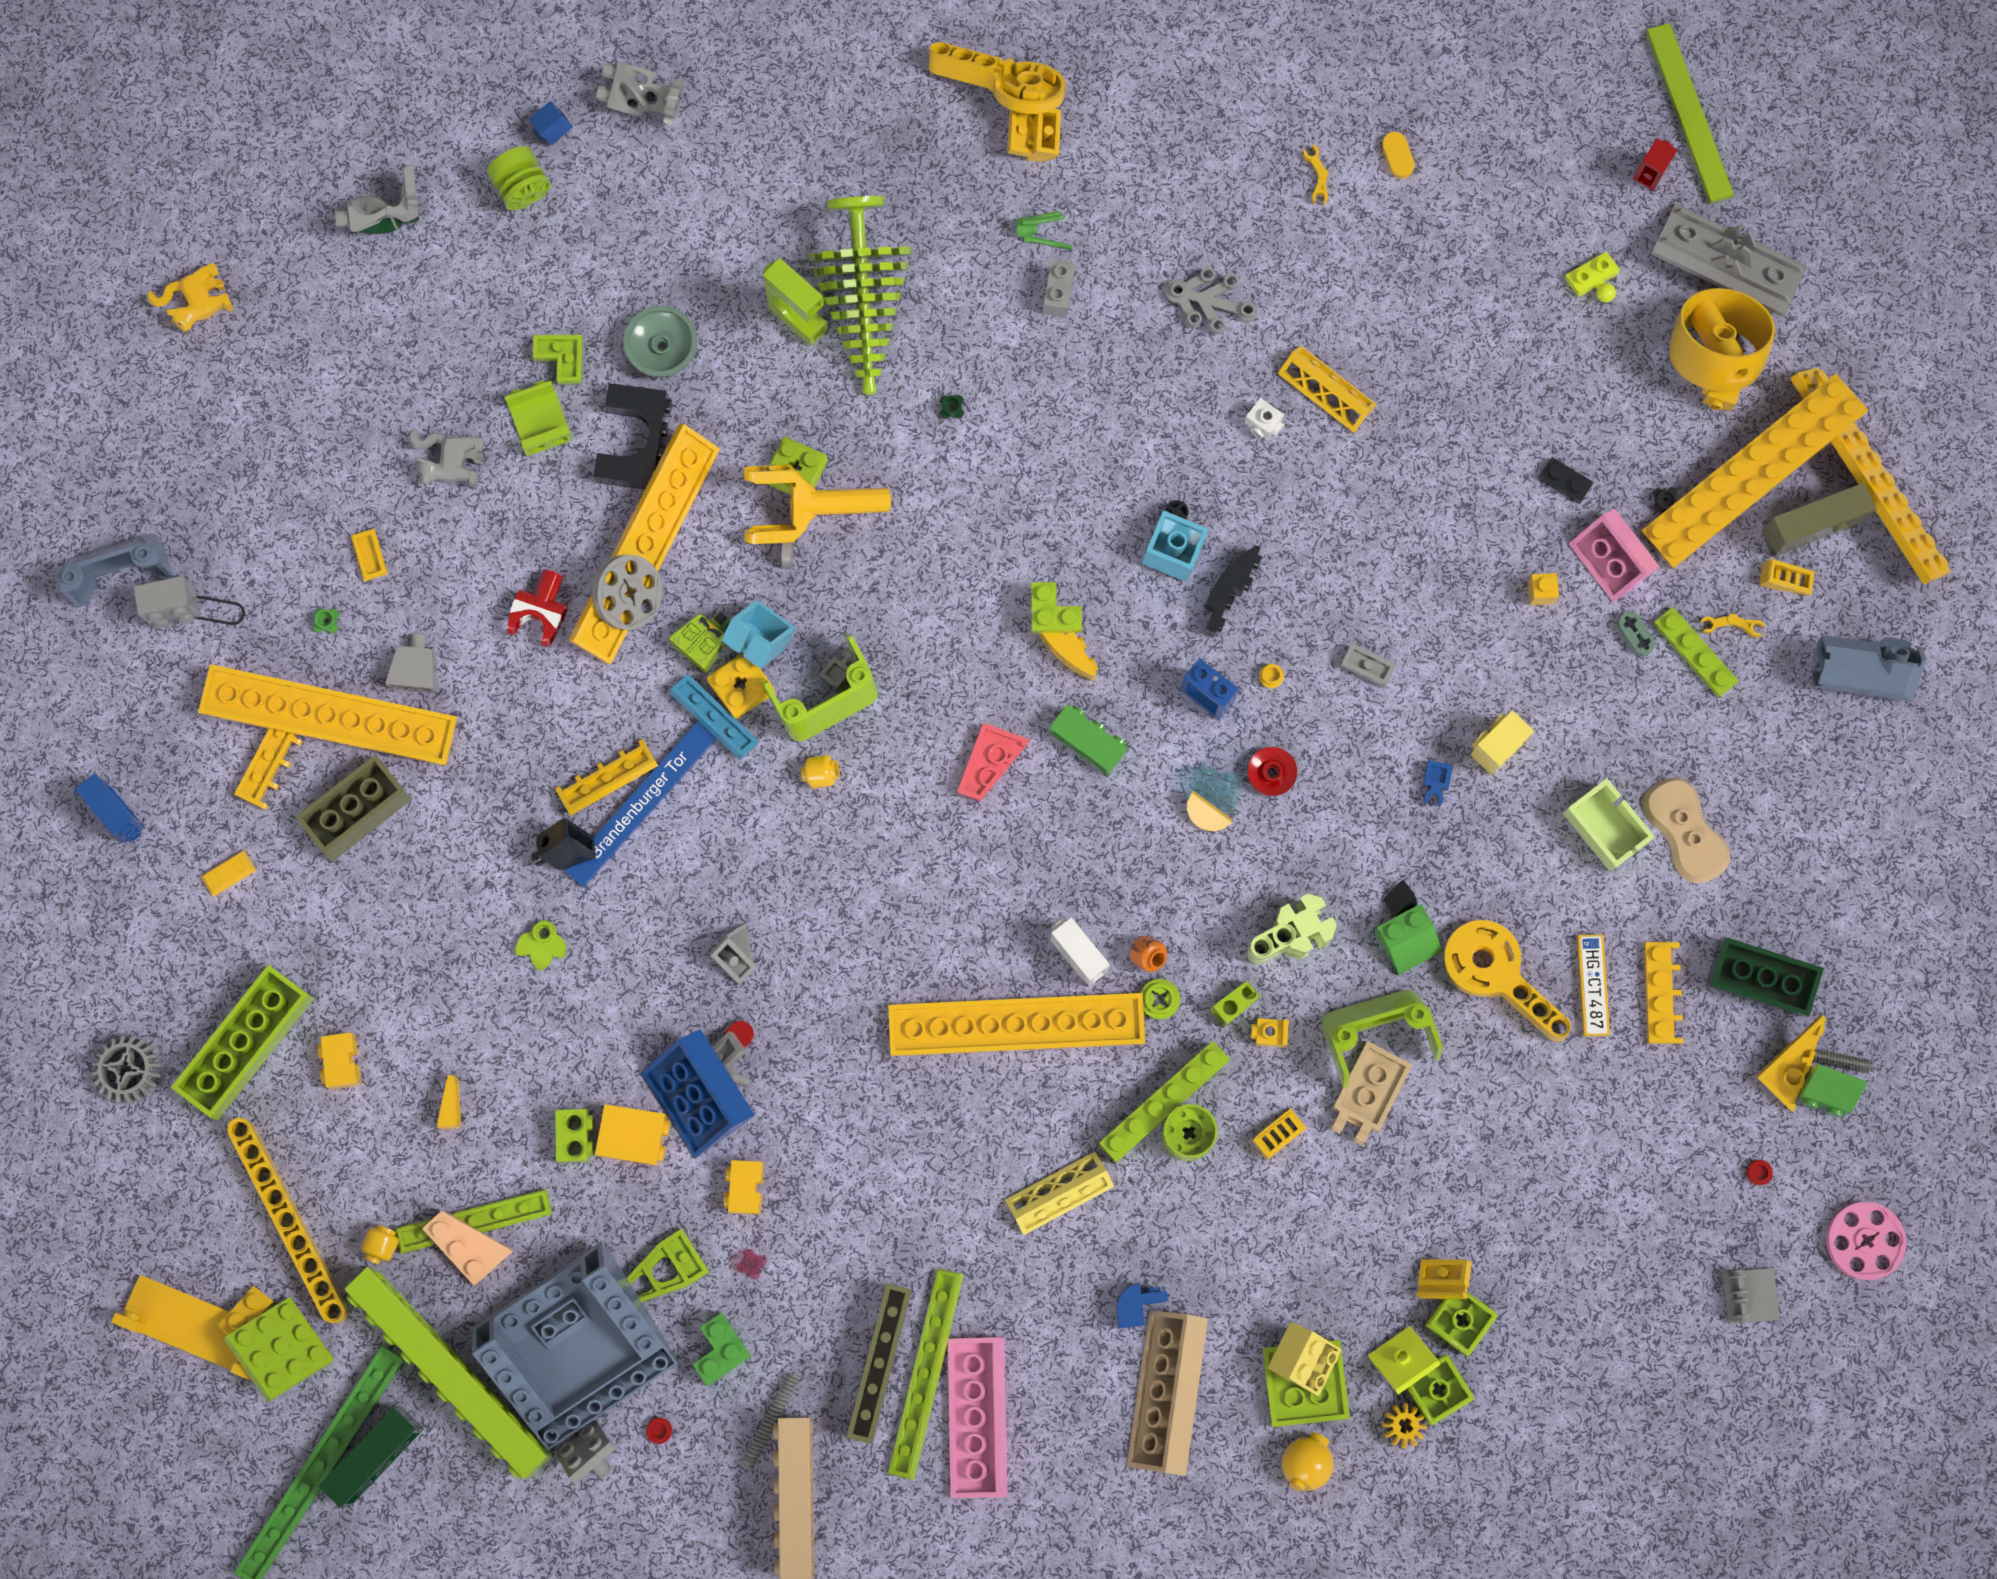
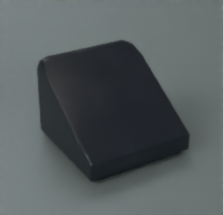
M1404 880L1400 881L1383 899L1395 917L1418 905L1415 894Z

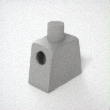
M412 634L410 647L398 646L396 648L386 679V685L390 689L437 694L436 654L432 649L425 648V635Z

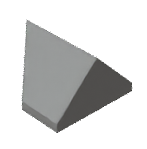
M746 923L727 934L709 953L711 959L739 985L757 967L753 963Z

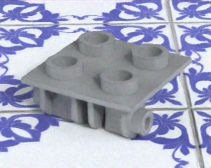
M1774 1268L1722 1272L1728 1324L1780 1320Z

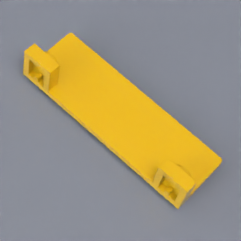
M143 1275L139 1276L123 1313H115L111 1323L133 1332L148 1335L231 1370V1373L252 1381L224 1341L227 1334L218 1327V1324L230 1311Z

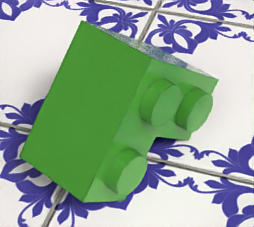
M720 1313L700 1327L714 1350L695 1362L693 1366L708 1387L753 1357L724 1313Z

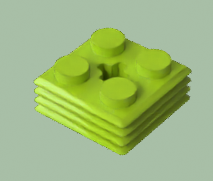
M784 436L769 465H791L793 467L799 465L801 471H797L815 488L828 460L826 454ZM790 483L767 484L790 494Z
M1466 1290L1467 1299H1443L1425 1326L1464 1356H1470L1496 1320L1498 1314ZM1465 1314L1467 1325L1458 1326L1456 1316Z
M1448 1354L1437 1358L1440 1365L1407 1388L1421 1414H1424L1428 1425L1436 1424L1474 1400L1472 1392ZM1435 1383L1444 1386V1389L1441 1391L1443 1394L1441 1397L1438 1394L1434 1395L1432 1392L1435 1389L1433 1386Z

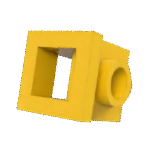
M1257 1018L1256 1024H1251V1039H1255V1046L1285 1048L1288 1043L1289 1020ZM1271 1027L1274 1030V1035H1266L1265 1029Z

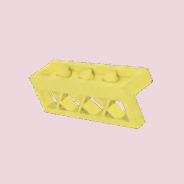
M1093 1152L1005 1199V1202L1022 1234L1025 1235L1114 1186L1106 1168L1096 1152ZM1094 1162L1096 1163L1097 1167L1089 1172L1083 1171L1086 1166ZM1067 1176L1073 1177L1072 1181L1066 1184L1061 1183L1062 1179ZM1045 1188L1051 1189L1050 1192L1044 1196L1038 1195L1039 1192ZM1023 1200L1028 1201L1024 1207L1018 1210L1014 1207L1015 1204Z

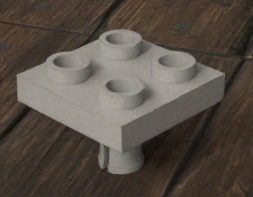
M595 1420L590 1425L585 1426L580 1434L571 1442L564 1444L556 1456L569 1479L574 1484H577L591 1470L598 1478L607 1476L611 1466L604 1459L616 1448L603 1427Z

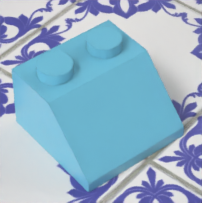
M1163 510L1141 564L1188 582L1209 529Z

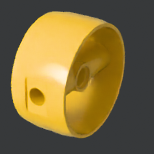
M1723 288L1700 291L1691 296L1678 313L1670 337L1669 356L1671 362L1680 375L1701 388L1719 392L1743 389L1751 385L1758 378L1766 365L1775 336L1773 318L1760 302L1742 292ZM1694 326L1705 347L1689 334L1688 328ZM1737 333L1744 336L1753 345L1756 352L1745 355L1735 339Z

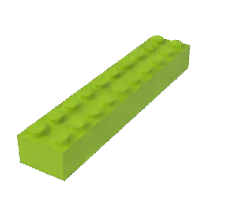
M366 1267L345 1288L349 1294L346 1297L354 1307H360L366 1312L364 1315L366 1320L372 1326H378L384 1331L382 1334L383 1338L390 1345H396L402 1350L400 1353L401 1357L408 1364H414L420 1369L417 1372L426 1383H432L438 1388L435 1391L436 1394L444 1402L448 1401L456 1407L453 1410L454 1413L463 1422L466 1420L474 1426L471 1429L472 1432L481 1441L483 1439L487 1440L492 1445L489 1448L490 1451L499 1460L505 1459L510 1464L507 1468L517 1479L532 1478L554 1456L377 1269Z

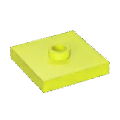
M1410 1326L1368 1355L1370 1361L1397 1394H1400L1440 1365L1439 1360Z

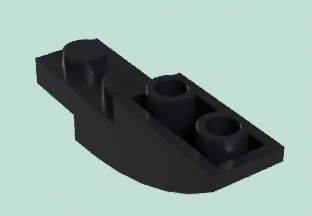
M1255 545L1238 557L1225 570L1213 587L1204 608L1213 612L1205 635L1214 638L1216 631L1221 633L1226 621L1225 618H1222L1225 609L1230 611L1235 599L1231 594L1241 597L1243 591H1249L1253 578L1249 577L1252 568L1257 570L1262 556L1258 555L1260 546Z

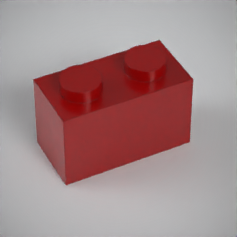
M1656 138L1641 162L1633 180L1654 191L1678 150L1670 142Z

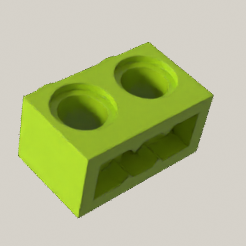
M587 1109L555 1110L556 1162L559 1164L589 1163L590 1156H594V1141L589 1140V1131L594 1130L593 1115H589ZM573 1117L581 1118L582 1123L577 1130L569 1128V1121ZM575 1142L580 1143L582 1146L580 1154L571 1156L569 1153L571 1144Z

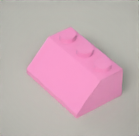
M1616 509L1600 516L1569 543L1570 547L1613 602L1660 568Z

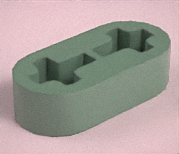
M1624 613L1617 622L1619 632L1636 655L1647 656L1655 647L1653 636L1636 613ZM1625 619H1627L1628 621L1633 620L1635 622V624L1632 626L1635 633L1630 627H1624V623L1626 622ZM1637 635L1642 642L1647 641L1649 643L1646 646L1647 650H1645V648L1643 647L1640 649L1638 648L1637 645L1640 641L1637 638Z

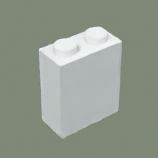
M1072 917L1067 921L1063 918L1052 927L1050 941L1088 987L1108 972L1110 964Z

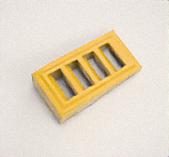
M1771 558L1762 563L1759 585L1810 596L1812 595L1815 571ZM1781 571L1784 572L1783 581L1780 580ZM1791 573L1794 574L1793 584L1790 583ZM1801 575L1804 576L1803 587L1799 586Z
M448 1075L437 1121V1128L440 1130L461 1127L459 1079L454 1075Z
M1290 1108L1251 1141L1265 1159L1269 1160L1307 1128ZM1289 1117L1298 1128L1295 1132L1286 1123V1118ZM1279 1124L1289 1133V1137L1286 1138L1277 1127ZM1273 1130L1282 1140L1280 1144L1269 1133ZM1264 1136H1266V1138L1275 1147L1274 1149L1270 1150V1148L1262 1140Z

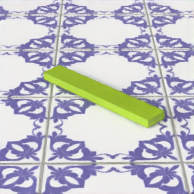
M545 1189L456 1212L451 1215L466 1222L481 1233L550 1216L553 1213L548 1192ZM432 1219L395 1228L401 1254L437 1245L422 1229Z

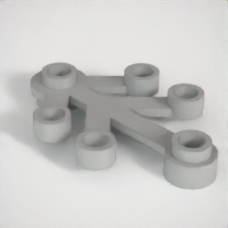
M1205 267L1200 275L1186 282L1179 279L1173 280L1166 287V297L1172 303L1180 305L1187 317V324L1192 328H1197L1201 325L1202 315L1193 310L1189 300L1199 304L1211 325L1212 333L1216 335L1224 332L1225 321L1218 318L1212 307L1238 314V318L1244 323H1251L1256 319L1258 311L1255 304L1251 302L1238 304L1216 297L1227 290H1235L1237 288L1239 279L1235 274L1226 275L1224 281L1201 293L1193 291V289L1203 283L1210 284L1214 281V269ZM1209 272L1212 274V277L1205 278L1204 273ZM1233 279L1235 284L1229 285L1227 280ZM1180 288L1182 293L1176 294L1174 289ZM1250 308L1252 313L1246 314L1244 309ZM1195 316L1199 321L1193 323L1190 318ZM1219 323L1222 325V328L1215 329L1213 325Z

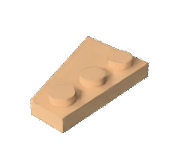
M444 1210L422 1228L474 1286L514 1251L512 1248L504 1246L494 1240V1238L481 1233Z

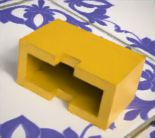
M350 1032L322 1036L321 1044H318V1055L320 1059H323L324 1069L320 1070L322 1084H325L326 1088L330 1090L361 1086L359 1065H355L353 1062V1056L358 1055L356 1035Z
M731 1160V1166L726 1167V1182H730L729 1192L724 1194V1207L728 1208V1213L761 1215L762 1194L757 1193V1184H763V1162Z

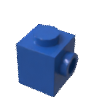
M551 101L529 119L534 126L532 132L540 141L545 139L551 145L573 128V125L562 110Z

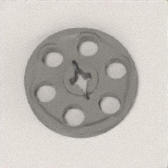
M618 555L609 559L600 567L593 582L592 599L594 607L600 618L614 628L633 630L643 627L654 618L662 601V583L656 568L648 560L636 555ZM629 560L634 564V570L631 574H628L625 570V565ZM609 571L614 574V581L611 585H608L605 581V576ZM648 574L652 582L648 588H645L643 578ZM627 588H630L631 591L628 593V596H625L624 593L627 592ZM607 596L612 599V606L609 610H606L603 606V601ZM646 599L649 602V609L646 613H643L641 611V603ZM625 610L630 614V619L626 624L621 621V614Z

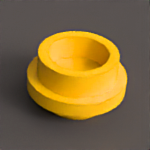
M1276 664L1263 666L1259 673L1261 684L1270 689L1279 687L1284 679L1282 668Z

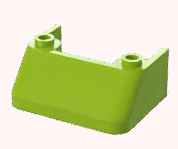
M848 632L842 635L856 660L846 670V679L850 686L806 710L803 703L795 698H789L779 703L768 681L764 678L759 679L787 733L795 741L802 742L871 705L878 697V689L871 670L853 636Z
M1403 990L1331 1011L1324 1016L1322 1030L1342 1088L1348 1087L1350 1076L1342 1052L1355 1047L1358 1040L1357 1032L1405 1019L1411 1028L1424 1029L1435 1061L1440 1060L1443 1050L1442 1042L1429 1008L1417 993L1411 990Z

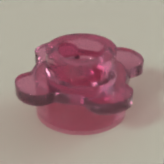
M747 1249L743 1252L744 1257L741 1262L737 1264V1271L739 1273H746L750 1275L751 1279L755 1280L760 1277V1270L767 1264V1259L765 1256H758L754 1254L753 1250ZM750 1262H754L753 1267L749 1266Z

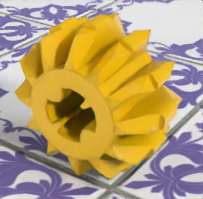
M1407 1403L1402 1404L1401 1412L1394 1405L1392 1406V1411L1395 1416L1388 1412L1384 1414L1386 1418L1391 1420L1390 1423H1382V1427H1390V1431L1385 1432L1384 1437L1388 1438L1394 1435L1391 1440L1393 1446L1401 1439V1448L1406 1449L1408 1439L1410 1445L1415 1447L1417 1442L1414 1436L1421 1440L1424 1439V1435L1418 1432V1430L1427 1429V1425L1419 1424L1418 1421L1423 1420L1425 1416L1424 1414L1414 1416L1418 1410L1416 1406H1413L1408 1413ZM1407 1419L1409 1421L1407 1425L1410 1427V1430H1404L1402 1433L1399 1421Z

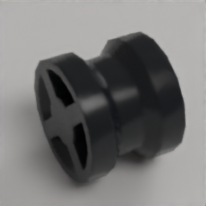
M1170 501L1164 509L1166 512H1172L1176 516L1188 519L1189 509L1183 501Z

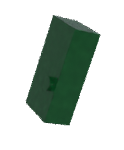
M1721 937L1705 986L1802 1017H1809L1824 968L1731 938Z
M393 1407L318 1487L339 1508L351 1507L416 1439L424 1428L403 1407Z

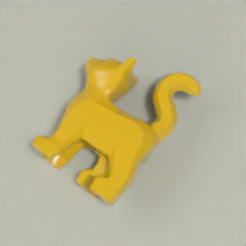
M215 263L199 268L193 274L183 277L180 281L168 284L161 297H157L151 290L147 293L148 301L157 307L165 306L171 301L174 291H180L188 302V307L166 310L167 314L172 316L171 322L175 323L183 332H189L197 321L209 319L219 310H234L227 293L217 296L209 295L211 290L217 289L222 291L225 289L221 279H214L215 276L219 275Z

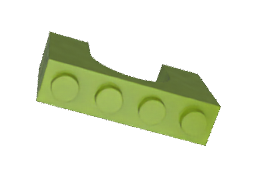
M779 258L775 263L773 261L770 262L763 270L768 307L806 343L812 346L828 330L827 322L817 314L824 306L823 296Z

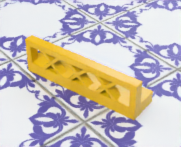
M1299 346L1291 353L1278 372L1282 378L1353 433L1358 430L1365 418L1378 405L1303 346ZM1292 362L1300 368L1301 377H1293L1287 372ZM1315 379L1319 382L1320 391H1311L1307 380ZM1334 394L1337 396L1340 406L1332 407L1329 405L1326 395ZM1346 409H1354L1360 414L1355 424L1347 418Z

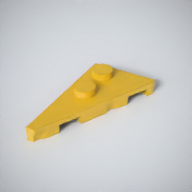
M1822 1014L1756 1075L1791 1111L1795 1110V1103L1800 1089L1804 1086L1805 1075L1809 1072L1814 1059L1819 1037H1822L1825 1029L1824 1024L1827 1019Z

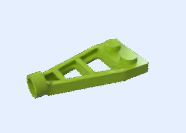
M681 1228L661 1241L633 1270L627 1279L632 1284L641 1275L648 1277L653 1287L650 1291L638 1296L643 1303L686 1288L710 1272ZM668 1257L676 1267L678 1274L672 1280L658 1282L652 1274L653 1267L662 1258Z

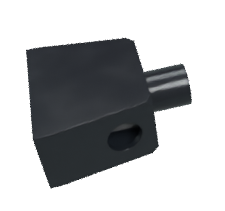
M563 818L538 834L536 838L538 850L531 854L532 861L536 866L548 863L558 870H564L596 858L594 836L568 819Z

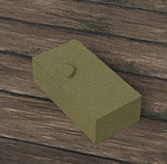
M1865 483L1773 517L1762 532L1773 556L1776 557L1864 523L1876 510V507Z
M375 754L295 816V818L324 855L333 862L410 802L412 798Z

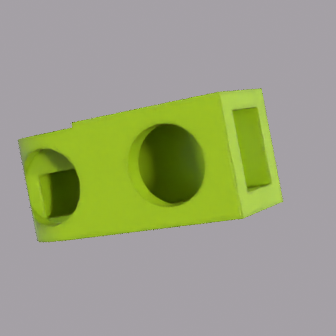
M1246 981L1210 1009V1012L1222 1027L1225 1028L1261 996Z

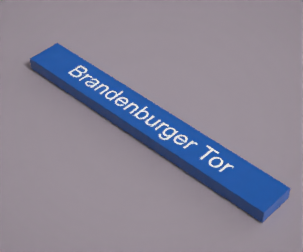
M697 721L594 836L596 858L567 868L564 871L584 888L717 738Z

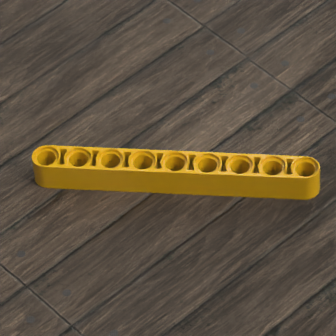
M244 1118L233 1119L227 1128L228 1135L315 1305L325 1321L336 1324L342 1323L348 1317V1306L255 1125ZM246 1124V1134L239 1137L237 1135L238 1126ZM257 1146L259 1150L257 1157L250 1159L248 1156L249 1149ZM268 1168L270 1177L267 1181L262 1182L260 1180V1173L263 1169ZM280 1191L282 1199L278 1204L274 1205L271 1201V1196L274 1192ZM291 1213L294 1218L291 1226L285 1227L283 1225V1218ZM303 1236L305 1246L301 1250H297L294 1242L296 1238ZM310 1259H315L317 1268L314 1272L309 1273L306 1270V1264ZM325 1281L329 1286L327 1294L321 1296L318 1293V1286L321 1282ZM337 1304L341 1312L337 1318L333 1319L329 1311L333 1305Z

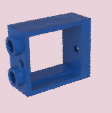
M1199 658L1184 676L1180 691L1220 721L1235 702L1239 688ZM1217 676L1218 680L1214 681L1212 677Z
M96 773L75 788L77 793L113 836L126 843L128 841L133 842L142 834L141 830L145 828L144 825L110 784Z

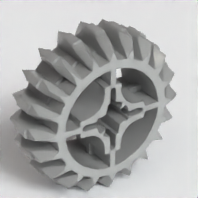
M125 1035L120 1037V1042L112 1038L111 1047L103 1044L102 1048L105 1052L103 1054L100 1052L95 1053L100 1058L99 1062H92V1066L98 1068L96 1071L91 1072V1076L99 1077L93 1082L94 1086H101L98 1093L101 1095L107 1094L106 1099L109 1101L115 1099L117 1104H122L125 1099V1102L129 1105L133 1103L134 1098L141 1102L143 1100L142 1092L150 1096L151 1091L148 1087H158V1084L153 1082V1078H161V1074L155 1072V1069L162 1068L161 1063H154L160 1057L158 1053H152L154 1046H146V1040L141 1039L138 1041L137 1037L133 1035L129 1038V1041ZM126 1050V1053L122 1054L118 1062H111L115 1055ZM135 1051H138L143 1057L145 1069L137 1067V1057L134 1056ZM123 1067H131V1069L137 1072L130 1071L123 1073L121 1070H118L116 1068L123 1069ZM108 1071L116 1074L117 1089L110 1083ZM143 1077L136 1086L126 1090L134 1078Z

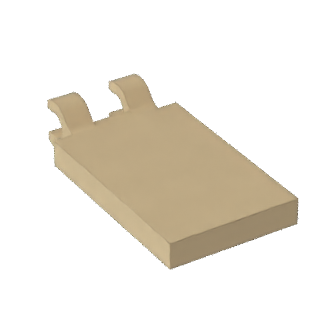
M1367 1041L1350 1073L1348 1087L1342 1088L1332 1108L1339 1113L1330 1129L1340 1134L1347 1121L1360 1128L1353 1141L1362 1146L1366 1142L1371 1130L1377 1133L1380 1131L1412 1064Z

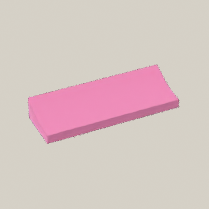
M1004 1338L948 1339L951 1498L1008 1497Z

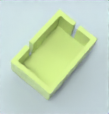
M1606 778L1571 805L1563 815L1611 873L1653 840L1655 836L1626 800H1623L1617 807L1614 806L1613 803L1621 797V794Z

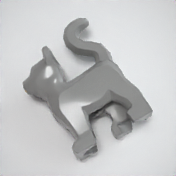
M413 429L410 432L409 442L414 448L426 449L435 442L442 446L440 462L438 464L425 458L416 457L415 461L418 463L420 483L428 485L436 480L447 483L464 481L468 482L469 486L477 488L479 477L476 472L464 468V462L469 459L473 460L475 465H482L484 455L480 452L483 451L485 446V439L432 433L424 440H420L417 429Z

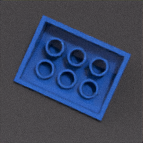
M701 1029L678 1039L641 1073L694 1159L711 1149L755 1116Z

